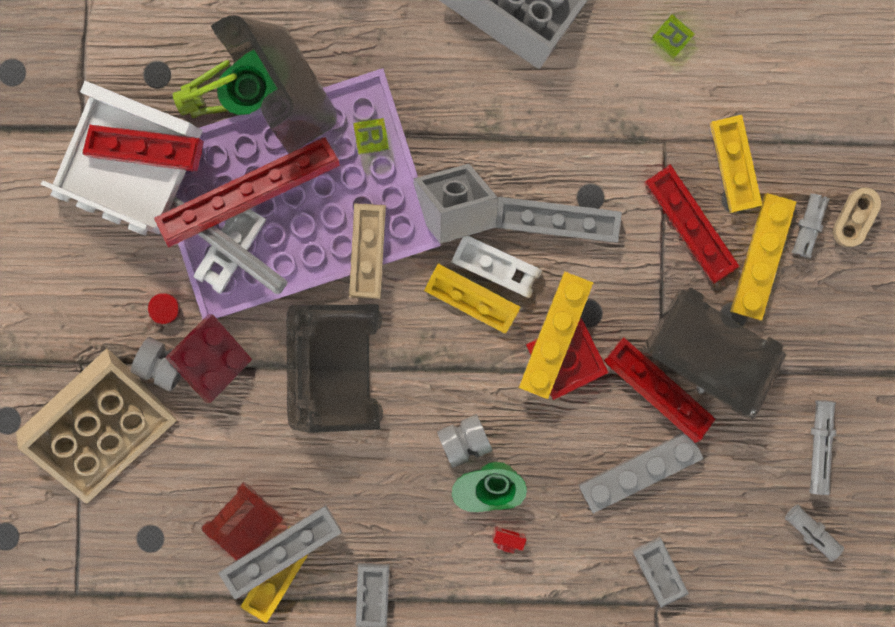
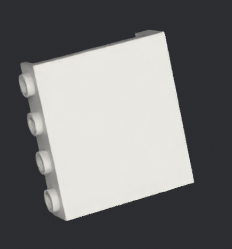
M84 81L80 92L89 97L53 184L42 181L41 185L52 189L50 195L65 202H69L70 197L78 200L76 207L91 213H94L95 209L103 211L102 218L113 223L120 224L121 220L129 222L128 229L144 236H146L147 231L160 234L154 218L169 211V207L173 203L186 170L86 157L82 152L89 124L200 138L203 130L189 122Z

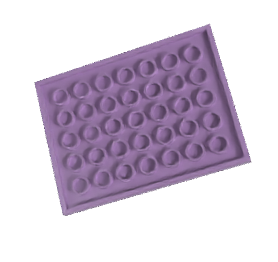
M383 68L259 108L248 115H237L200 127L203 130L200 139L204 141L198 171H186L176 193V197L186 203L323 137H326L340 163V166L250 208L267 220L249 247L248 252L287 280V286L280 294L272 292L240 266L237 267L228 285L220 294L212 289L213 285L205 280L200 282L193 277L212 245L198 234L178 243L202 319L208 314H213L218 319L350 276L354 203L386 205L383 265L440 247L439 241L426 226L413 184V179L417 178L418 175ZM375 126L382 127L383 139L380 143L374 144L370 142L361 146V142L368 141L369 135L368 131L358 132V129ZM379 129L371 130L373 140H379ZM227 220L215 225V227L222 230ZM214 262L211 270L220 275L224 267Z

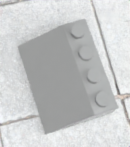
M588 0L439 1L540 69Z

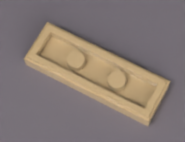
M354 203L349 297L381 299L386 205Z

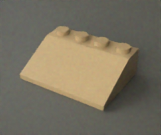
M106 349L16 432L20 451L87 504L172 426L177 419L136 375L131 373V369L110 350Z

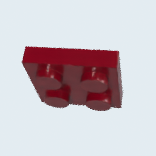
M208 314L165 357L206 403H211L253 360L213 314Z

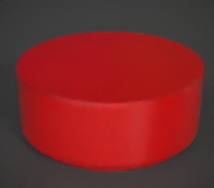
M157 294L148 303V314L156 323H172L180 314V303L171 294Z

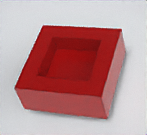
M495 526L492 540L493 543L498 544V549L515 553L516 549L524 550L526 536L523 533Z

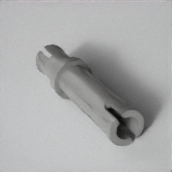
M815 400L814 427L811 428V434L814 435L809 493L830 495L832 443L837 431L834 429L836 402Z

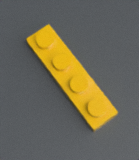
M769 193L764 194L763 206L760 207L730 312L756 320L763 319L797 203L796 201Z
M563 272L518 388L545 399L549 398L594 284L593 282L568 272Z

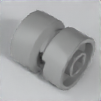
M147 337L136 354L131 366V373L144 380L153 378L155 385L169 392L173 391L181 378L178 371L165 358L174 348L167 351L164 343Z
M477 414L462 420L460 427L452 424L437 431L452 468L469 462L470 455L478 458L493 451Z

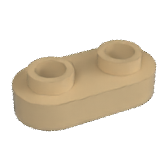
M861 188L849 195L833 227V237L838 244L844 247H853L865 240L881 207V199L876 191L870 188ZM859 199H864L866 202L864 210L858 207ZM846 226L852 229L851 237L844 235V228Z

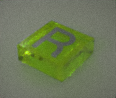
M671 14L652 36L651 40L674 59L695 33Z
M384 118L353 123L358 155L389 150Z

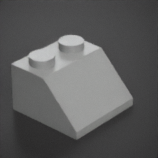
M470 164L413 179L426 226L439 243L496 228L498 197Z

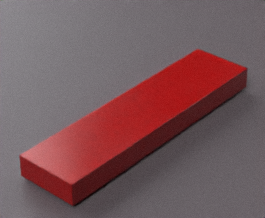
M89 124L82 154L89 158L197 172L204 141L194 137Z
M671 164L644 182L712 284H715L740 267Z
M623 337L619 340L604 359V362L695 443L702 440L716 420L626 338Z

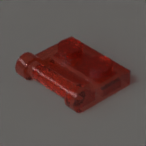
M245 482L238 486V492L212 521H206L201 527L202 531L209 538L216 541L236 561L258 548L284 520V517ZM247 500L250 501L254 507L228 535L224 534L220 529Z

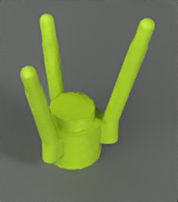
M225 60L192 82L181 86V90L172 93L174 103L181 116L190 113L192 118H196L201 115L228 111L222 105L200 108L201 105H204L202 95L237 78L236 74L233 73L201 88L197 86L229 66V60Z

